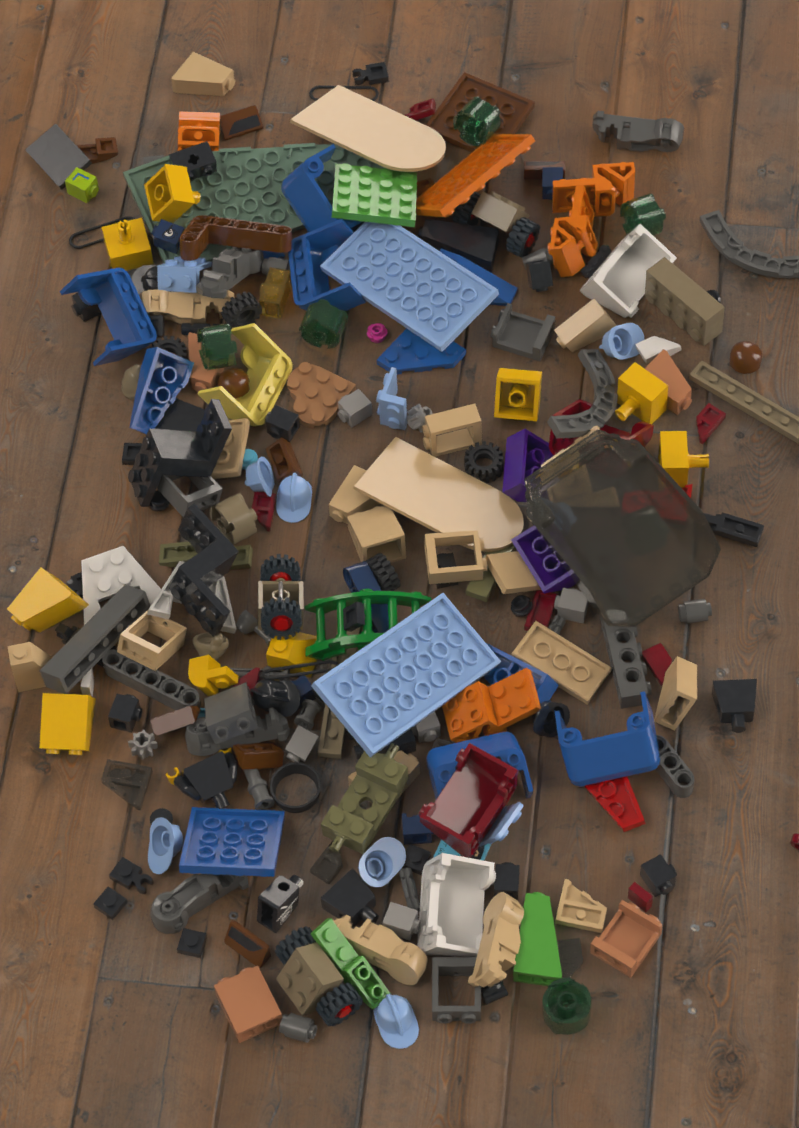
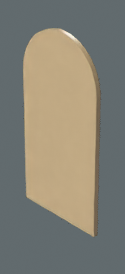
M340 85L290 119V123L382 167L395 171L415 172L429 169L437 165L443 159L446 152V144L443 137L434 129Z
M397 437L384 449L353 488L436 533L478 530L479 538L484 539L483 552L499 551L513 544L511 539L521 534L524 526L522 512L512 498ZM473 544L461 545L463 547L474 550Z

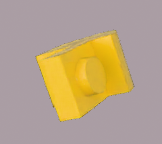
M210 655L189 659V679L192 684L207 696L218 694L219 688H228L231 685L238 684L239 676L227 666L220 667L221 665Z

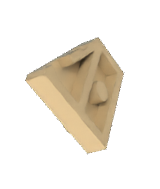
M565 879L555 924L602 933L607 907L598 901H594L585 891L581 892L572 885L570 880Z

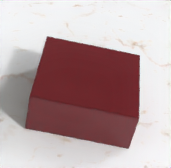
M634 882L628 888V899L644 912H647L652 907L653 896Z

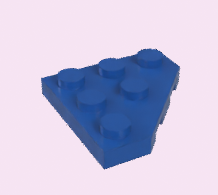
M406 328L377 359V365L388 372L394 367L397 369V375L402 374V371L415 370V372L432 371V368L437 367L449 369L454 368L466 355V349L453 341L441 352Z

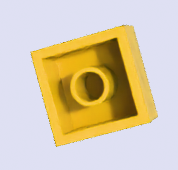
M165 164L144 184L152 221L160 222L163 219L174 223L193 204L197 205L200 202V192L192 191L187 167Z
M142 218L129 221L123 220L124 222L119 221L116 224L102 227L104 242L112 269L122 268L128 271L143 265H153L151 247Z
M636 362L618 378L617 403L621 406L615 410V415L621 421H625L631 414H634L643 422L653 424L667 410L668 385Z
M499 368L496 378L494 417L537 421L540 409L542 372Z
M660 431L658 453L660 491L665 490L667 487H673L674 489L683 488L688 482L689 468H709V454L689 455L687 431Z

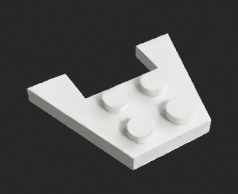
M124 546L81 560L83 600L89 604L83 609L84 625L101 609L98 602L112 598L125 584L145 591L150 606L161 591V588Z
M179 561L148 609L147 615L169 619L172 602L181 603L179 599L173 597L169 587L179 566L185 562ZM223 576L209 586V589L230 610L221 631L235 634V620L225 577Z

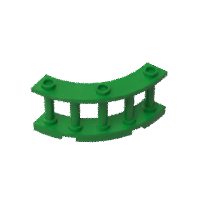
M361 589L359 592L314 599L312 603L304 606V610L316 613L317 641L305 648L306 656L325 661L329 658L346 654V649L358 647V650H361L384 634L372 631L371 604H388L390 630L398 624L397 605L411 607L413 614L421 606L429 603L431 597L424 596L421 592L407 593ZM355 602L364 603L365 625H363V632L361 634L348 635L347 631L344 630L343 609ZM337 610L338 634L335 638L326 640L325 614Z

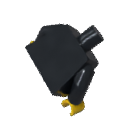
M230 747L227 751L220 749L217 754L183 769L181 774L179 769L175 767L174 771L176 774L169 776L166 773L170 784L175 785L188 797L195 801L200 800L202 803L212 799L216 808L221 809L230 805L225 792L231 790L236 782L238 764L232 754V747Z

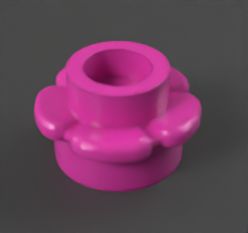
M381 323L371 324L367 328V336L374 343L384 341L388 333L385 326Z

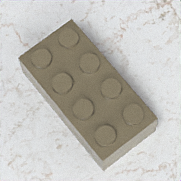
M662 258L646 271V299L650 303H654L665 316H669L674 320L679 328L687 331L693 340L705 346L722 333L725 307L667 258Z

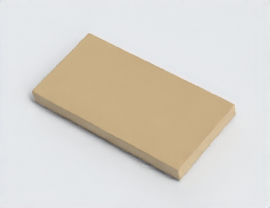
M537 621L534 622L511 654V656L548 674L559 685V688L588 705L612 670L607 664Z

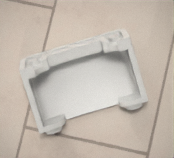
M639 224L622 239L579 291L589 299H595L600 305L624 318L627 316L631 318L639 310L637 307L638 301L645 294L646 271L664 257L671 263L677 257Z
M441 853L425 863L422 871L419 912L421 924L418 930L417 946L426 955L477 957L483 930L485 890L490 885H493L496 879L493 862Z

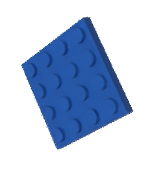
M192 807L179 863V872L274 877L285 811Z

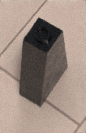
M425 219L424 226H420L418 238L438 251L443 249L458 254L492 273L499 244L498 228Z

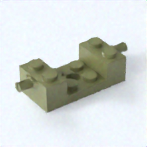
M391 743L386 754L376 753L372 757H369L365 751L363 752L355 766L357 775L337 807L332 805L321 823L323 836L334 840L329 847L330 850L338 853L342 845L361 854L368 850L409 780L408 767L393 759L400 749L397 745L394 746ZM363 801L373 803L369 809H362L360 804Z

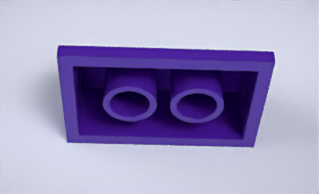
M527 429L507 437L502 493L517 502H531L535 498H543L550 501L541 468L544 462L553 457L547 441Z
M549 516L511 539L544 594L560 591L563 588L569 589L586 578L585 573Z

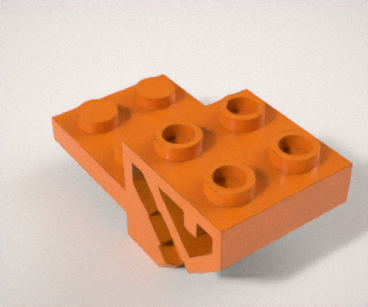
M179 111L178 151L208 141L212 151H219L220 113Z
M634 162L593 165L592 178L554 180L552 187L553 213L569 212L572 210V195L575 194V188L578 185H584L595 217L612 215L615 212V203L623 208L634 198Z
M578 185L575 188V194L572 195L573 206L572 210L569 211V217L555 218L554 225L550 229L551 242L548 243V253L552 255L554 268L558 270L560 277L574 276L585 266L581 253L590 257L596 255L598 243L592 229L595 213L584 185Z
M525 668L489 687L478 681L464 688L458 695L442 705L450 740L458 743L478 738L481 729H483L484 736L507 732L506 727L539 712L541 705L532 672Z

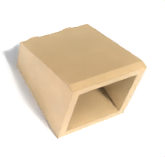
M385 505L376 506L371 510L356 512L347 516L348 529L361 562L368 560L378 553H383V556L385 555L391 563L406 558L405 534L391 508Z

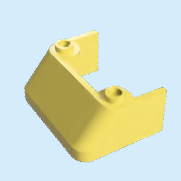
M253 323L232 328L231 330L244 344L241 351V360L248 368L249 392L235 399L222 386L200 390L198 395L208 405L211 399H219L227 418L232 420L248 418L251 426H259L265 423L267 414L272 411L292 372L293 365L291 359Z

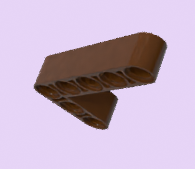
M199 215L192 219L180 236V257L186 261L196 260L209 243L286 253L292 250V229L283 225Z

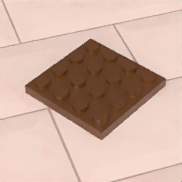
M464 72L426 126L437 131L444 141L473 152L494 134H516L535 107V102Z

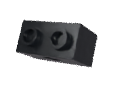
M208 141L169 154L170 165L187 167L190 182L202 176H210L217 171V161Z

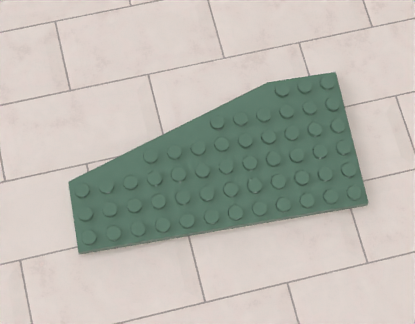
M315 143L287 144L284 147L256 149L240 147L212 151L217 161V171L210 176H202L190 182L192 191L200 192V202L197 205L193 204L174 224L184 227L185 230L194 217L206 215L290 227L292 232L305 228L282 193L281 185L283 180L306 159L333 144L315 145ZM334 144L336 148L331 159L323 163L324 170L315 181L332 205L336 163L380 169L385 167ZM169 155L123 172L124 179L150 235L154 226H158L159 222L152 221L144 184L165 164H169ZM209 243L200 257L205 258L206 261L213 262L214 257L218 258L222 251L232 249L233 247ZM156 247L163 263H165V260L180 256V248L178 253L174 254Z

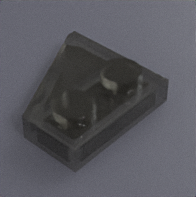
M107 759L101 781L134 808L141 810L153 771L152 767Z

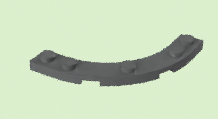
M719 210L700 216V223L712 244L734 264L764 276L799 278V255L784 256L783 259L773 258L770 254L755 249L752 251L745 247L744 243L733 234Z
M582 349L578 354L593 383V405L589 410L579 414L551 416L547 423L556 438L584 436L594 426H598L601 429L615 411L618 398L614 389L615 379L598 349Z

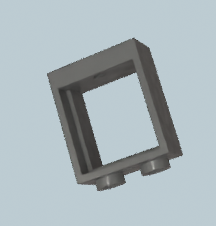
M162 475L157 486L162 495L183 517L188 507L194 503L201 511L218 504L222 493V488L212 477L187 476L199 489V491L187 496L172 482L184 476Z
M432 957L433 1021L443 1024L450 1023L451 1021H462L467 1024L481 1021L480 985L475 987V1006H439V976L473 975L477 957Z

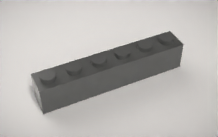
M125 584L39 670L45 686L67 694L119 641L120 634L150 608L146 592Z

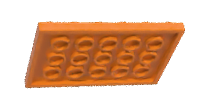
M494 134L416 198V215L444 218L452 215L455 212L454 208L459 204L466 203L472 193L482 190L489 179L491 180L499 176L500 170L512 165L519 154L529 151L531 149L530 145L535 142V139L531 134Z

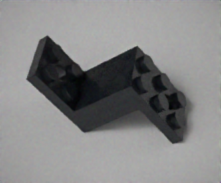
M211 399L208 408L204 411V417L197 427V432L149 428L146 437L143 438L142 447L135 457L133 468L128 474V480L132 484L140 507H149L162 475L211 477L232 430L219 399Z
M194 503L188 507L178 531L195 548L197 555L179 566L169 590L173 597L179 599L186 607L187 612L200 622L202 628L214 637L220 633L230 610L209 589V586L229 572L239 551Z

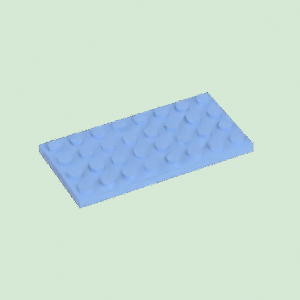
M364 222L320 266L324 273L340 284L344 285L350 282L367 302L441 352L499 295L498 289L399 225Z
M442 593L314 681L311 687L368 756L372 757L454 698L464 688L472 685L497 667L501 661L447 596Z

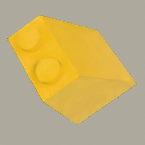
M40 567L7 610L13 614L11 619L17 624L25 627L28 631L34 629L40 633L85 609L89 604L59 578Z
M43 693L40 749L46 750V754L57 755L60 754V750L69 751L68 755H82L83 751H89L95 698L89 695Z

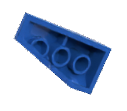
M443 249L440 250L441 253L498 289L499 295L489 305L506 306L507 303L511 304L518 291L517 287L458 254Z
M159 347L146 350L140 368L129 428L146 435L149 428L155 429L170 404L174 403L178 393L187 385L194 362Z
M486 643L501 661L497 667L484 675L490 685L528 668L532 672L539 702L551 699L559 685L548 674Z

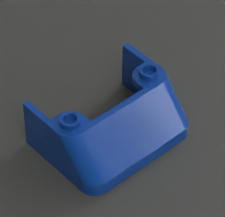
M334 144L306 159L283 180L281 185L282 193L308 232L339 220L338 218H331L332 205L315 181L324 170L323 163L331 159L336 148ZM342 219L353 232L364 223V221Z
M342 219L292 240V250L288 252L293 298L295 304L300 309L339 314L366 303L361 293L350 282L330 290L328 275L320 267L354 233Z
M122 268L76 275L60 291L61 295L78 292L85 304H98L114 340L106 344L105 352L93 362L94 366L120 361L151 345L157 338V333L128 272Z
M645 691L640 692L643 711L634 713L628 718L627 731L582 740L580 731L576 728H566L560 711H555L558 740L567 774L573 785L584 786L652 771L659 766L660 755L653 711Z
M510 732L496 733L433 748L427 754L426 763L435 799L438 798L442 789H444L456 771L455 768H457L458 762L455 759L462 748L465 749L469 743L496 758H501V761L516 768L520 773L526 799L531 798L534 791L525 756L516 737Z

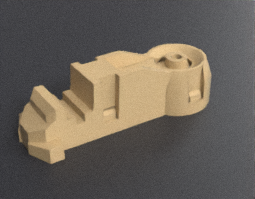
M147 290L140 293V299L148 316L163 315L165 320H171L181 325L182 323H191V325L193 323H206L207 313H211V309H215V313H219L220 319L223 318L221 315L222 307L226 306L225 303L227 301H231V297H234V293L230 290L227 291V296L224 299L202 296L199 293L168 292L165 290Z
M504 892L498 893L493 897L483 915V934L473 975L468 979V984L473 987L479 985L483 988L487 985L489 987L494 986L506 978V970L516 965L515 957L519 952L521 943L519 925L524 916V908L518 900Z
M348 915L341 919L333 920L359 956H364L367 962L387 971L400 983L414 985L424 973L428 961L424 951L412 943L403 942L393 930L381 924L378 926L372 923L371 919H367L360 928L356 926L352 929L351 917Z

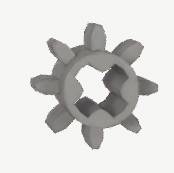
M418 404L408 411L407 423L413 430L419 428V431L423 432L422 426L425 425V416L433 413L430 408L426 406L422 408Z
M144 729L137 734L133 733V740L128 741L129 748H132V756L138 755L141 757V760L148 756L153 757V749L158 748L157 742L154 741V734L151 733L149 735Z

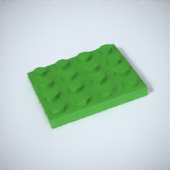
M336 163L331 218L415 227L417 173Z

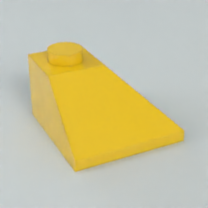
M296 632L294 637L289 635V639L286 640L284 636L281 637V640H277V636H275L274 639H271L266 653L267 665L271 668L317 662V659L306 656L305 649L317 641V636ZM315 666L290 669V673L314 671ZM312 674L305 676L311 678Z

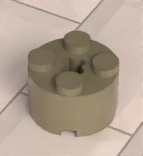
M240 493L210 508L211 520H216L217 528L233 545L257 532L255 525L257 515L252 508L249 509Z

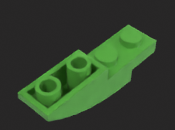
M332 918L326 919L310 933L344 978L343 982L345 984L351 983L363 999V1002L371 1009H375L386 998L387 994H391L365 957L359 956Z

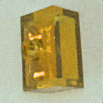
M270 267L265 283H262L260 286L261 296L259 304L262 307L261 315L281 319L292 287L289 270Z

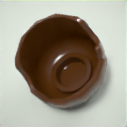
M740 341L732 347L729 363L735 371L749 374L760 368L762 351L757 344L750 341Z
M230 368L219 375L218 387L222 386L235 399L244 396L250 390L249 377L241 368Z

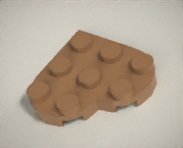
M308 362L301 363L299 367L290 373L287 379L290 396L295 400L293 406L294 413L299 415L300 424L308 428H314V426L323 424L326 426L332 422L339 411L338 401L343 396L349 395L356 390V384L322 367L310 365Z

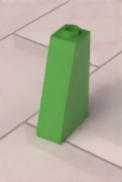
M540 892L526 893L524 916L520 926L521 943L515 958L516 965H514L513 981L561 988L562 971L550 896H545Z

